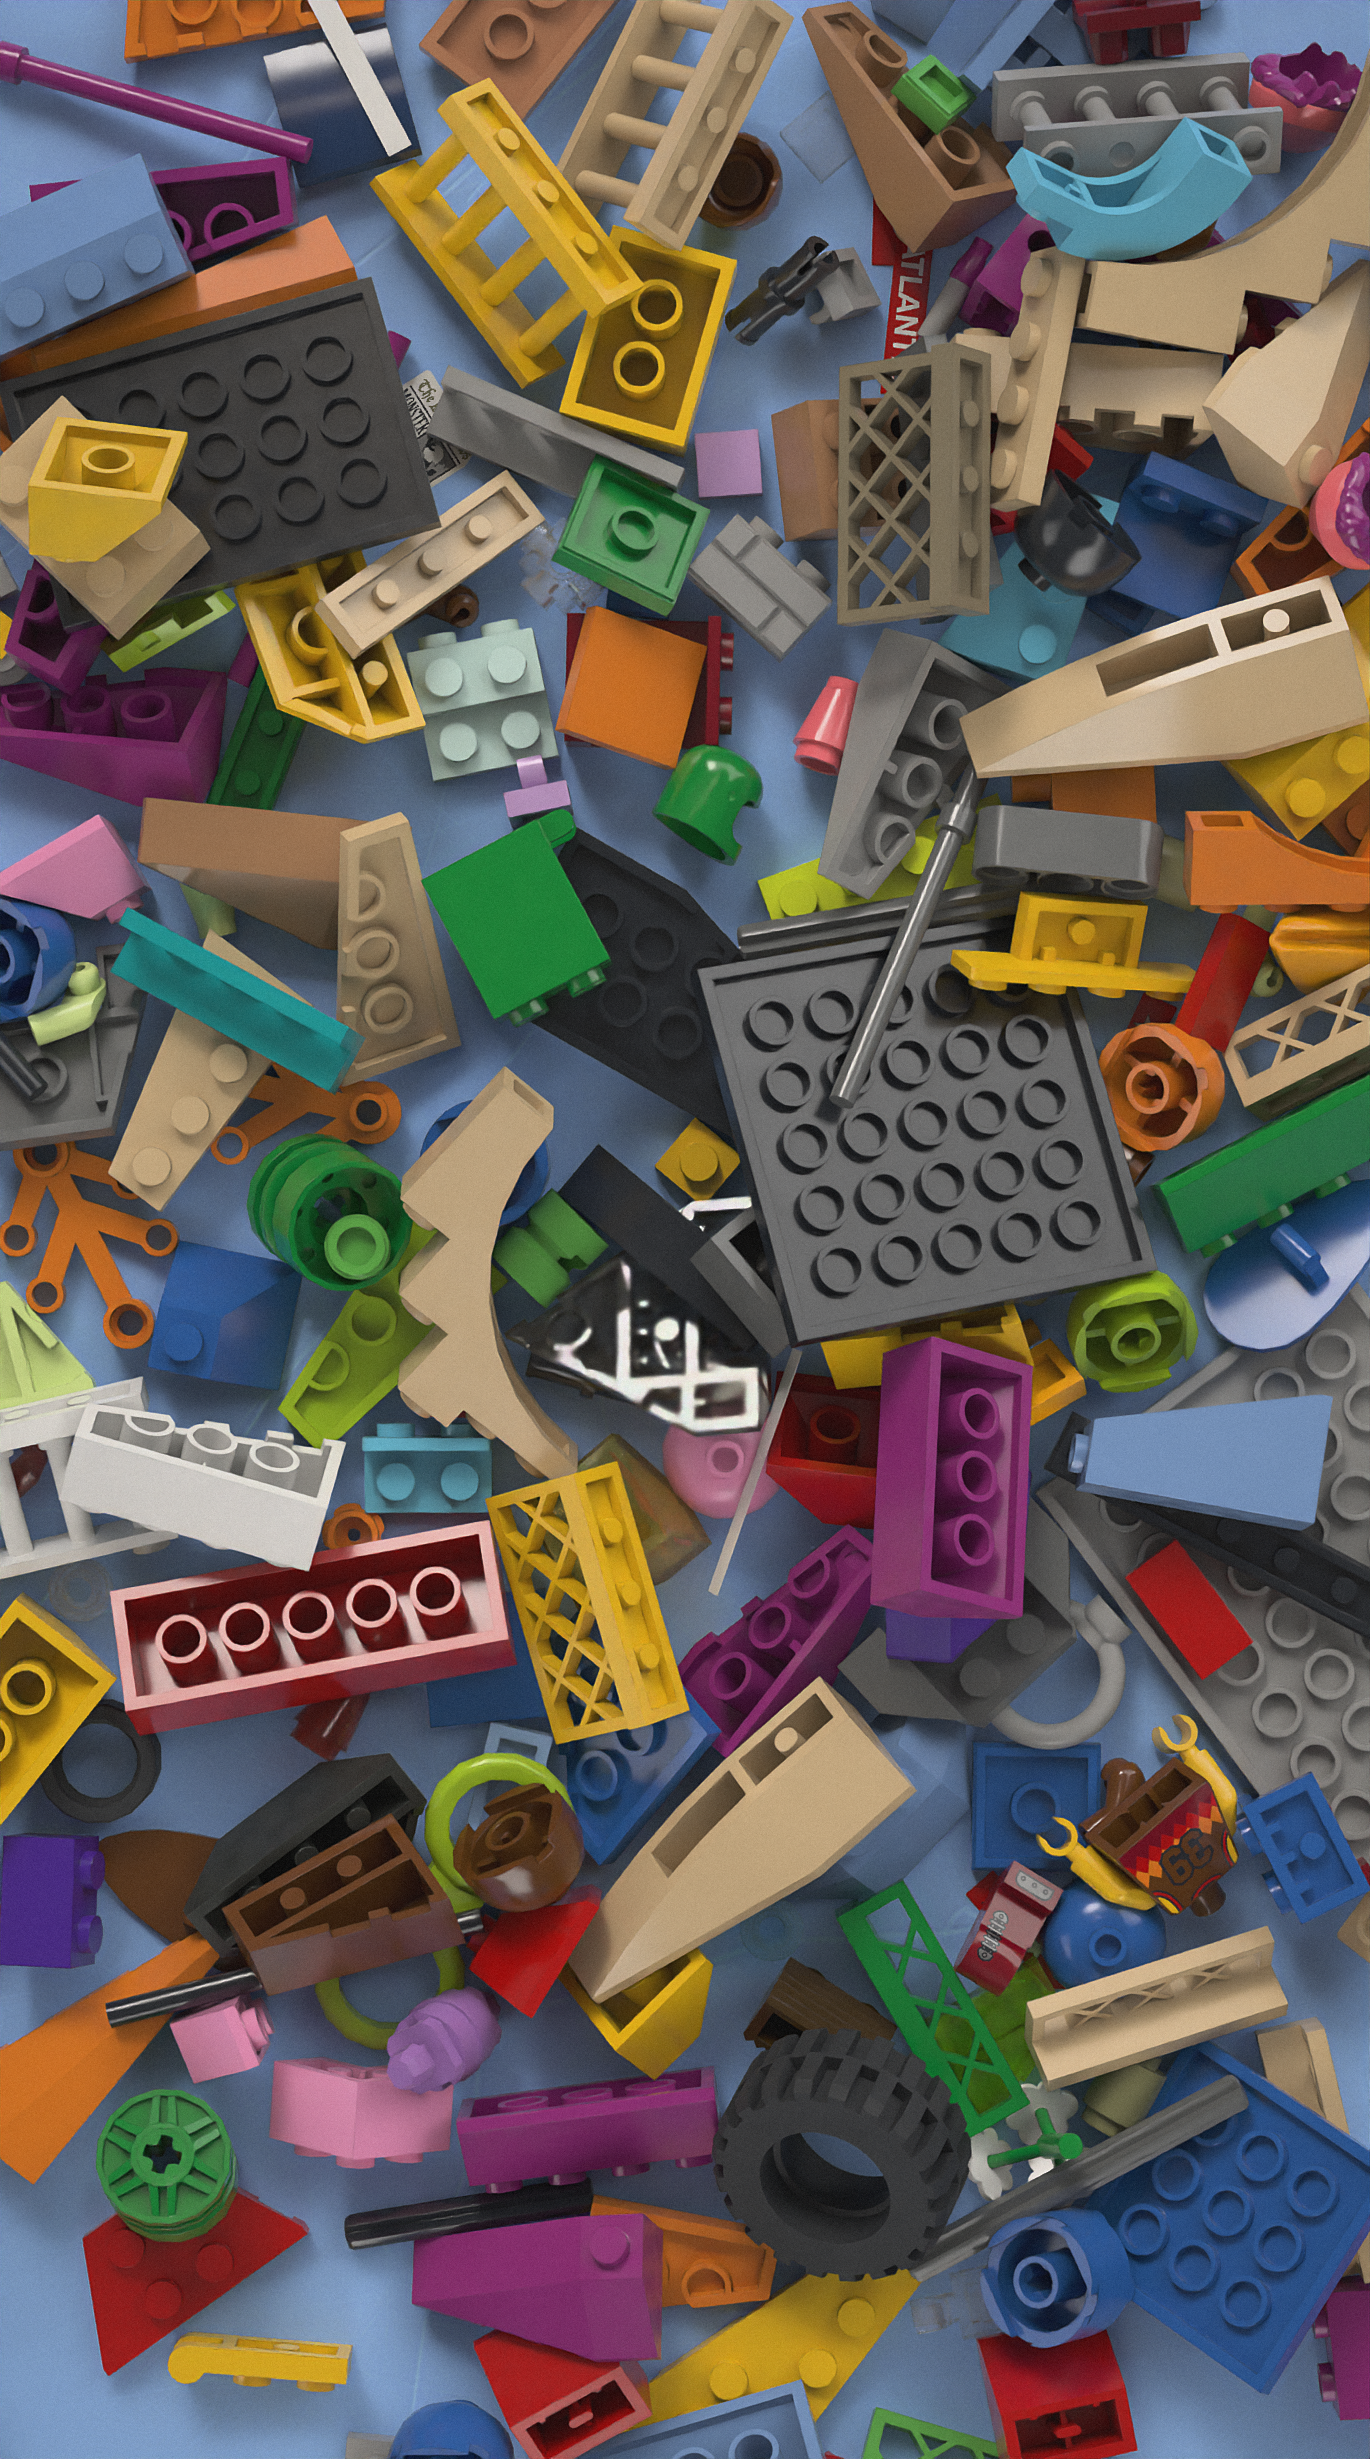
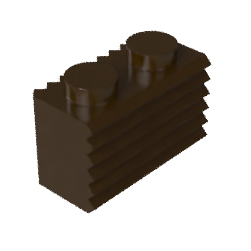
M790 1957L769 1986L743 2035L745 2041L754 2040L756 2048L769 2050L775 2041L783 2037L797 2034L800 2038L803 2031L827 2028L829 2034H837L838 2030L842 2028L860 2030L862 2038L874 2041L877 2036L891 2041L898 2026L880 2015L872 2005L858 2001L826 1980L824 1975L818 1970L806 1967Z

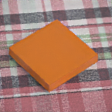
M597 605L587 607L555 730L664 770L675 769L707 646Z

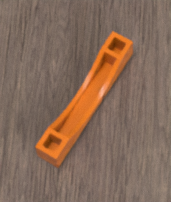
M1185 811L1183 887L1190 905H1199L1201 910L1210 913L1234 912L1238 909V905H1263L1266 910L1272 912L1291 913L1301 910L1302 904H1328L1330 909L1340 912L1362 911L1367 908V904H1370V858L1339 856L1307 847L1277 832L1251 811Z

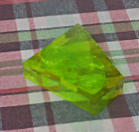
M1036 1956L1020 1964L1012 1980L1000 1996L996 1997L982 1987L969 1993L1018 2081L1021 2080L1025 2082L1036 2066L1024 2038L1026 2004L1029 2001L1057 1993ZM957 2001L950 2004L953 2006L960 2007ZM941 2012L935 2033V2039L942 2050L968 2056L974 2034L968 2019ZM930 2015L929 2017L925 2018L928 2027H929V2024H930V2020H931V2016H932V2015ZM980 2042L976 2059L992 2063ZM949 2061L961 2082L965 2066ZM973 2068L967 2094L979 2114L1011 2095L1000 2075Z

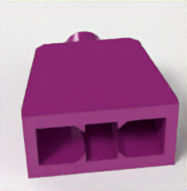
M1028 213L975 279L958 318L972 328L991 329L1001 333L1002 337H1011L1014 328L1018 324L1022 305L1021 277L1025 266L1030 261L1031 253L1056 246L1045 222L1033 218Z

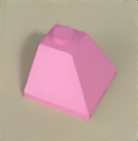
M99 814L0 872V895L47 906L66 914L97 922L107 916L111 924L121 920L127 907L136 912L141 909L144 904L140 896L152 890L115 825Z

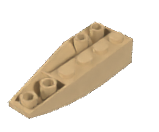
M1326 575L1209 610L1140 634L1020 686L958 719L977 779L1245 759L1369 722L1370 714L1350 631L1330 577Z
M819 1676L728 1756L676 1808L637 1853L602 1899L598 1911L567 1961L590 1997L600 2004L819 1878L917 1790L859 1711Z

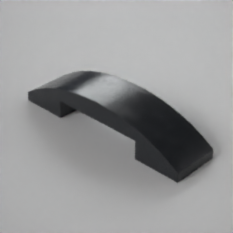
M598 1144L558 1193L747 1353H750L758 1344V1340L689 1260L711 1237Z

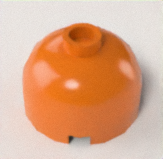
M1145 1023L1117 1033L1101 1051L1098 1062L1121 1142L1138 1151H1167L1201 1137L1216 1121L1225 1097V1072L1218 1054L1205 1040L1186 1034L1174 1026V1024Z

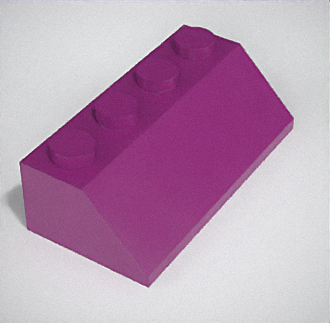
M933 1336L883 1353L870 1604L918 1617L1016 1619L1022 1617L1033 1366Z
M714 2066L663 2072L655 2081L648 2075L463 2099L456 2125L469 2186L485 2185L486 2193H505L523 2188V2179L548 2176L549 2184L564 2185L587 2179L586 2171L611 2168L613 2176H632L648 2172L650 2170V2162L675 2159V2166L678 2168H691L710 2164L713 2162V2138L719 2129L718 2123L721 2120L715 2068Z

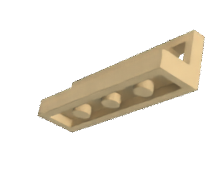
M1370 964L1233 1032L1228 1047L1222 1055L1242 1103L1247 1110L1263 1122H1267L1370 1070V1016L1354 1011L1362 989L1370 985ZM1344 998L1341 1007L1333 1005V1003ZM1319 1010L1337 1016L1328 1039L1314 1046L1297 1040L1305 1017ZM1350 1020L1358 1023L1347 1029ZM1287 1027L1286 1030H1285L1284 1035H1280V1034L1275 1033V1032H1277V1031H1279V1030H1281V1029ZM1262 1039L1280 1044L1271 1068L1250 1078L1239 1051ZM1293 1049L1301 1051L1300 1053L1290 1057Z
M1268 1926L1027 2002L1024 2038L1046 2091L1050 2092L1287 2015L1288 2002L1271 1966L1275 1941Z
M1311 2017L1254 2031L1265 2078L1350 2135L1325 2028L1318 2018ZM1370 2232L1342 2277L1359 2273L1365 2284L1370 2283Z

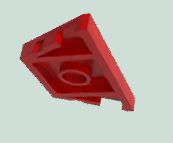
M238 2187V2192L226 2216L207 2233L183 2242L151 2240L132 2231L116 2212L87 2232L82 2241L102 2365L108 2376L112 2375L306 2236L310 2230L306 2223L295 2216L290 2218L259 2202V2197Z

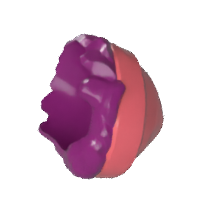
M1317 42L1311 43L1300 53L1287 55L1266 53L1257 56L1251 63L1250 71L1253 78L1248 101L1253 108L1276 106L1282 108L1281 149L1289 153L1318 151L1333 143L1355 99L1362 72L1355 64L1351 65L1348 63L1343 52L1334 51L1331 55H1327L1322 52V48Z
M1362 452L1359 457L1339 464L1327 475L1316 491L1309 511V527L1312 534L1336 562L1353 570H1370V455L1367 452Z

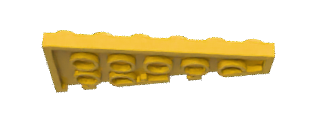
M899 2268L895 2275L872 2280L870 2274H865L863 2280L857 2282L839 2281V2275L827 2273V2276L824 2278L805 2274L792 2284H786L770 2295L769 2300L744 2317H738L659 2371V2375L648 2382L653 2415L623 2432L802 2379L814 2421L816 2422L921 2282L914 2279L908 2269L900 2270Z

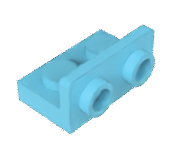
M414 1423L377 1424V1435H366L362 1438V1451L365 1452V1513H489L485 1499L493 1496V1440L479 1435V1432L470 1423H451L447 1428L441 1424V1435H415Z

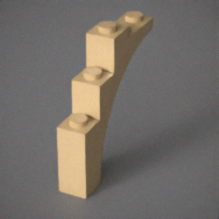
M1370 48L1355 99L1332 145L1295 191L1263 219L1226 241L1177 260H1161L1137 264L1085 261L1073 327L1210 354L1233 355L1235 344L1242 340L1247 327L1248 310L1246 305H1243L1245 293L1292 303L1318 304L1320 293L1326 290L1332 275L1333 260L1332 256L1328 254L1330 243L1370 251Z
M504 1066L402 1176L400 1199L404 1202L403 1208L406 1213L422 1228L431 1231L435 1227L439 1231L401 1270L399 1295L403 1297L401 1299L402 1304L421 1323L430 1325L434 1322L436 1326L400 1363L398 1389L401 1391L400 1396L413 1412L426 1419L433 1416L446 1428L464 1410L468 1422L482 1436L490 1440L498 1437L513 1449L516 1460L528 1473L539 1479L546 1476L552 1480L578 1471V1445L542 1410L516 1371L498 1325L491 1287V1256L502 1211L524 1166L553 1129L554 1106Z

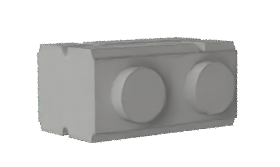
M737 514L690 564L686 577L780 663L832 606V600L825 594L831 584L806 560L803 559L795 567L777 550L784 543L783 539L762 519L755 516L750 523H747Z

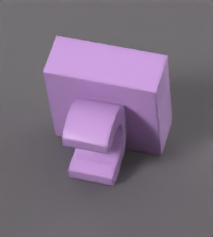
M542 755L516 760L522 789L503 793L508 819L512 828L524 826L557 809L566 810L572 816L574 815L566 780L548 783Z

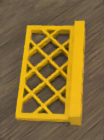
M611 1462L486 1498V1505L556 1745L628 1728L630 1730L647 1726L689 1711L690 1709L618 1462ZM559 1494L568 1524L553 1513ZM512 1504H516L533 1518L527 1538L517 1530L510 1506ZM547 1530L564 1543L557 1563L540 1550ZM577 1556L586 1586L571 1575ZM534 1567L551 1580L545 1600L535 1592L531 1579ZM565 1592L582 1606L575 1625L558 1611ZM595 1618L605 1649L589 1637ZM552 1629L569 1642L563 1661L553 1654L549 1641ZM583 1654L600 1668L594 1686H591L576 1673ZM613 1680L623 1711L607 1699ZM570 1691L587 1704L581 1723L576 1726L573 1724L567 1703Z

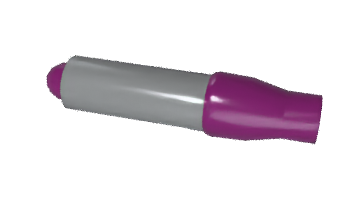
M976 236L969 249L959 258L951 270L948 281L917 332L918 340L923 336L947 333L963 306L975 279L984 269L986 260L994 248L993 245Z

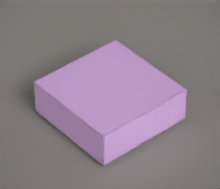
M758 429L694 434L699 500L763 496Z

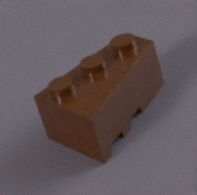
M392 1813L222 1908L240 1953L268 1996L466 1943L449 1897Z

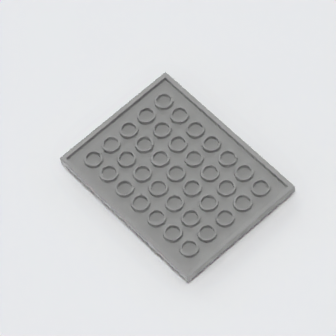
M1356 1282L1339 1306L1307 1338L1288 1349L1267 1353L1243 1350L1232 1345L1140 1414L1319 1394L1332 1396L1333 1400L1315 1522L1313 1525L1302 1530V1532L1370 1567V1298L1359 1283ZM1055 1476L1037 1489L1035 1494L1259 1796L1311 1771L1327 1803L1332 1808V1812L1355 1858L1363 1857L1370 1866V1640L1177 1539L1254 1641L1202 1681L1124 1578V1575L1175 1537L1091 1493L1076 1491L1074 1484L1058 1476Z

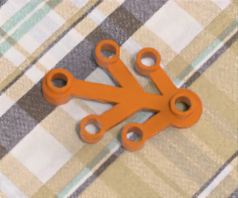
M273 1062L272 1066L280 1078L263 1075L248 1097L275 1104L238 1127H225L211 1145V1152L216 1160L223 1164H239L247 1158L251 1148L309 1112L336 1118L314 1134L332 1135L345 1143L353 1139L362 1144H378L389 1139L398 1129L402 1117L401 1103L390 1087L377 1081L361 1080L344 1087L340 1085L339 1088L342 1093L336 1092L334 1095L323 1088L316 1087L314 1083ZM366 1100L377 1102L381 1108L380 1119L372 1125L363 1124L357 1115L358 1107ZM229 1133L236 1134L242 1141V1150L234 1158L225 1157L219 1149L221 1138Z
M75 1141L55 1144L57 1156L48 1165L41 1164L36 1159V1146L14 1149V1163L22 1173L23 1178L10 1218L0 1227V1249L5 1254L13 1257L28 1255L35 1249L38 1242V1233L33 1223L47 1187L59 1209L38 1276L29 1283L26 1289L28 1305L34 1311L42 1314L56 1312L64 1305L67 1293L63 1281L75 1245H77L108 1306L103 1317V1330L108 1340L115 1346L123 1349H134L145 1345L153 1337L156 1323L155 1313L148 1303L132 1297L100 1232L139 1244L148 1254L162 1257L173 1253L178 1246L180 1233L176 1225L170 1220L162 1218L148 1221L83 1199L72 1175L111 1185L114 1192L123 1199L135 1200L140 1197L135 1193L124 1191L120 1182L108 1174L113 1161L77 1150ZM15 1225L24 1227L29 1236L27 1245L20 1250L11 1248L7 1242V1233ZM157 1225L166 1227L171 1234L170 1244L162 1250L153 1248L148 1240L150 1230ZM43 1282L51 1283L57 1291V1299L49 1307L40 1305L35 1298V1290ZM129 1310L137 1312L143 1320L142 1329L136 1335L126 1334L120 1326L122 1315Z

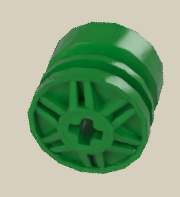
M307 1133L283 1141L263 1158L250 1181L246 1207L253 1233L266 1250L289 1264L291 1268L308 1280L327 1290L352 1292L377 1283L397 1266L410 1243L413 1220L403 1208L404 1202L400 1199L402 1184L396 1175L332 1135ZM320 1199V1204L317 1208H315L314 1205L316 1201ZM360 1214L373 1218L384 1227L390 1238L391 1253L388 1263L379 1274L367 1280H350L341 1276L332 1269L325 1256L324 1242L329 1229L336 1221L348 1215Z
M154 2089L129 2098L109 2116L97 2142L96 2170L103 2191L114 2211L132 2231L154 2241L183 2242L207 2233L226 2216L238 2192L239 2163L223 2120L204 2100L182 2090ZM172 2147L177 2159L180 2161L179 2165L168 2164L164 2174L158 2173L153 2160H151L152 2156L162 2157L166 2152V2148Z

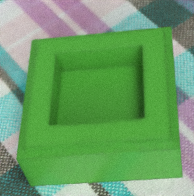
M931 54L902 75L890 91L936 135L940 134L964 115L978 98L974 92Z

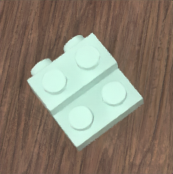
M508 619L482 625L480 627L482 638L458 643L455 632L425 636L418 639L419 651L407 653L414 693L426 723L423 732L435 783L517 766L516 760L542 755L543 761L559 758L534 631L532 627L520 630L518 619Z

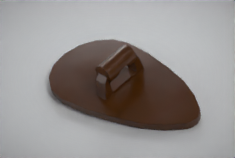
M165 1829L130 1830L106 1836L99 1841V1851L102 1852L105 1860L104 1879L123 1904L151 1928L172 1943L177 1940L182 1941L198 1931L186 1917L183 1909L217 1840L220 1838ZM238 1952L237 1956L219 1957L212 1967L221 1972H228L248 1967L249 1965L242 1954Z

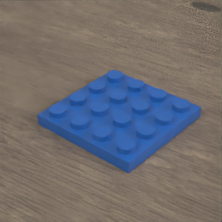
M1208 2040L1183 2048L1167 2072V2079L1146 2118L1226 2075H1233L1240 2081L1248 2097V2107L1095 2189L1083 2209H1093L1103 2214L1107 2223L1120 2238L1128 2257L1130 2275L1135 2283V2294L1132 2301L1256 2391L1269 2395L1370 2232V2149Z

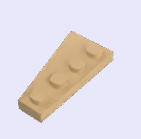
M402 812L340 832L336 1020L366 1038L341 1083L343 1087L461 1046L425 888L421 882L422 874L410 823Z
M209 929L202 946L204 949L307 1005L315 1007L220 935ZM176 1008L108 1174L156 1210L162 1212L274 1061Z

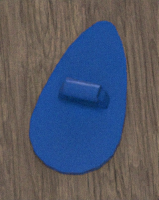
M1370 1179L1351 1181L1348 1185L1318 1200L1313 1195L1292 1206L1295 1211L1294 1213L1263 1229H1260L1259 1225L1241 1237L1238 1242L1223 1251L1209 1269L1203 1289L1206 1315L1220 1337L1239 1349L1267 1353L1290 1348L1310 1336L1339 1306L1370 1264Z

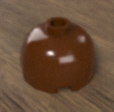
M541 1783L514 1787L492 1799L483 1807L489 1817L479 1825L476 1831L473 1830L469 1823L464 1827L453 1850V1866L467 1885L489 1906L503 1911L520 1913L539 1909L560 1901L567 1894L579 1873L585 1857L582 1826L574 1811L556 1789L555 1793H551L545 1784Z

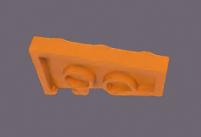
M594 2194L590 2216L644 2213L663 2231L662 2307L689 2304L692 2308L769 2300L777 2259L773 2257L775 2250L764 2242L758 2246L746 2235V2224Z

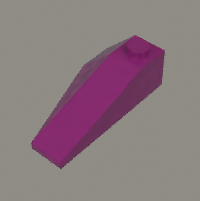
M849 1524L789 1570L788 1582L764 1601L755 1596L741 1607L743 1617L718 1636L711 1631L695 1643L677 1666L682 1685L722 1731L712 1743V1746L725 1758L730 1756L816 1678L820 1676L831 1687L833 1686L840 1671L837 1666L846 1658L871 1606L873 1543Z

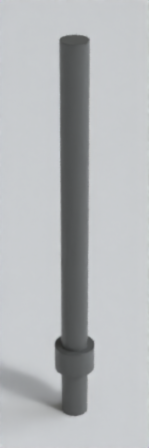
M972 762L967 764L952 802L945 803L934 827V831L938 835L829 1096L830 1101L840 1107L852 1109L855 1105L962 845L970 843L976 829L978 819L976 809L989 778L977 779Z

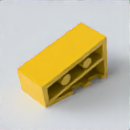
M1014 1304L820 1343L836 1389L881 1385L884 1352L931 1336L1033 1366V1371L1036 1370L1022 1323Z

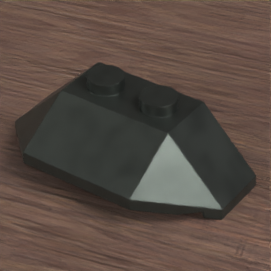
M390 1753L320 1762L217 1840L183 1912L221 1958L237 1956L240 1950L222 1908L392 1813L412 1843L418 1817L423 1814L427 1800Z

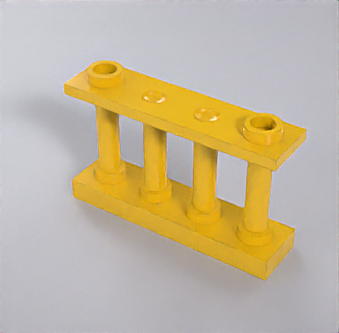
M487 78L450 95L437 109V112L453 133L421 167L415 159H412L375 176L369 185L498 356L504 368L510 372L523 389L560 370L567 363L552 344V341L584 310L594 319L631 300L645 285L492 80ZM470 154L491 185L458 218L439 193L437 187ZM508 206L530 237L497 270L475 239ZM547 257L569 289L535 321L513 291Z

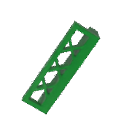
M903 1878L861 1902L858 1899H853L837 1908L835 1915L839 1925L911 2051L926 2063L924 2071L932 2078L939 2075L952 2093L949 2098L950 2104L958 2102L967 2122L964 2132H967L971 2138L1031 2104L958 1974L953 1970L950 1960ZM899 1898L911 1919L904 1945L880 1939L867 1915ZM916 1930L929 1952L912 1948ZM888 1951L901 1954L898 1969ZM909 1956L936 1963L943 1975L936 2001L913 1995L903 1979ZM948 1986L960 2007L944 2003ZM919 2006L933 2010L930 2024ZM941 2012L968 2019L974 2030L968 2056L946 2051L941 2046L935 2035ZM980 2042L992 2063L976 2059ZM951 2062L965 2066L961 2079ZM973 2068L1000 2075L1011 2096L980 2113L967 2091Z

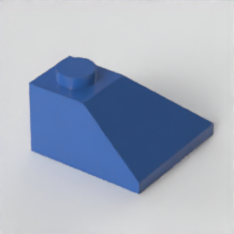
M179 1240L159 1304L147 1367L207 1380L279 1391L303 1276L283 1261Z

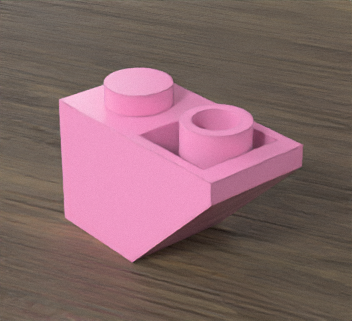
M250 1993L193 2007L176 2014L169 2024L194 2084L259 2066L270 2046L268 2035L275 2033L274 2024L264 2000L261 1997L252 2000Z

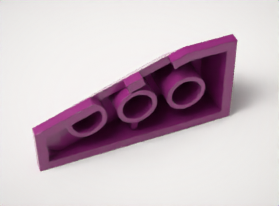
M161 667L144 669L145 680L108 684L106 674L86 676L85 686H80L74 697L61 690L51 691L49 686L43 682L0 686V759L138 807H143L144 798L203 803L219 767L228 685L226 672Z
M644 2213L579 2216L414 2240L412 2304L475 2325L487 2326L517 2335L524 2340L537 2344H546L566 2350L596 2362L661 2360L663 2231Z

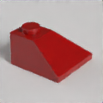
M777 1371L774 1400L784 1371ZM795 1373L768 1450L765 1473L822 1523L840 1526L849 1524L856 1528L874 1530L881 1385L836 1389L832 1377Z
M593 1884L569 1889L560 1901L539 1909L520 1913L501 1910L496 1919L485 1913L483 1916L485 1932L471 1936L466 1944L467 1948L475 1952L468 1969L520 2012L533 2018L598 1911L602 1890Z

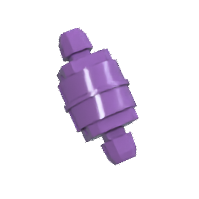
M470 1986L461 1990L449 1989L438 1996L435 1995L432 1998L424 1999L410 2010L408 2017L398 2024L394 2034L388 2039L386 2050L391 2058L389 2059L387 2074L394 2087L401 2090H411L420 2095L429 2090L438 2092L445 2090L451 2084L454 2086L458 2082L465 2081L478 2071L481 2064L491 2056L494 2047L501 2039L502 2029L498 2024L501 2008L494 1995L479 1991Z

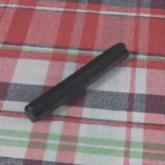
M589 2177L580 2182L564 2185H551L549 2182L524 2186L521 2189L505 2193L484 2192L350 2214L344 2220L345 2238L349 2249L358 2250L590 2212L594 2198L593 2183Z

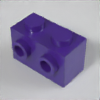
M21 1833L3 1836L0 1965L72 1969L95 1964V1954L100 1950L103 1939L102 1920L96 1915L97 1890L102 1886L105 1876V1860L102 1852L99 1851V1836Z

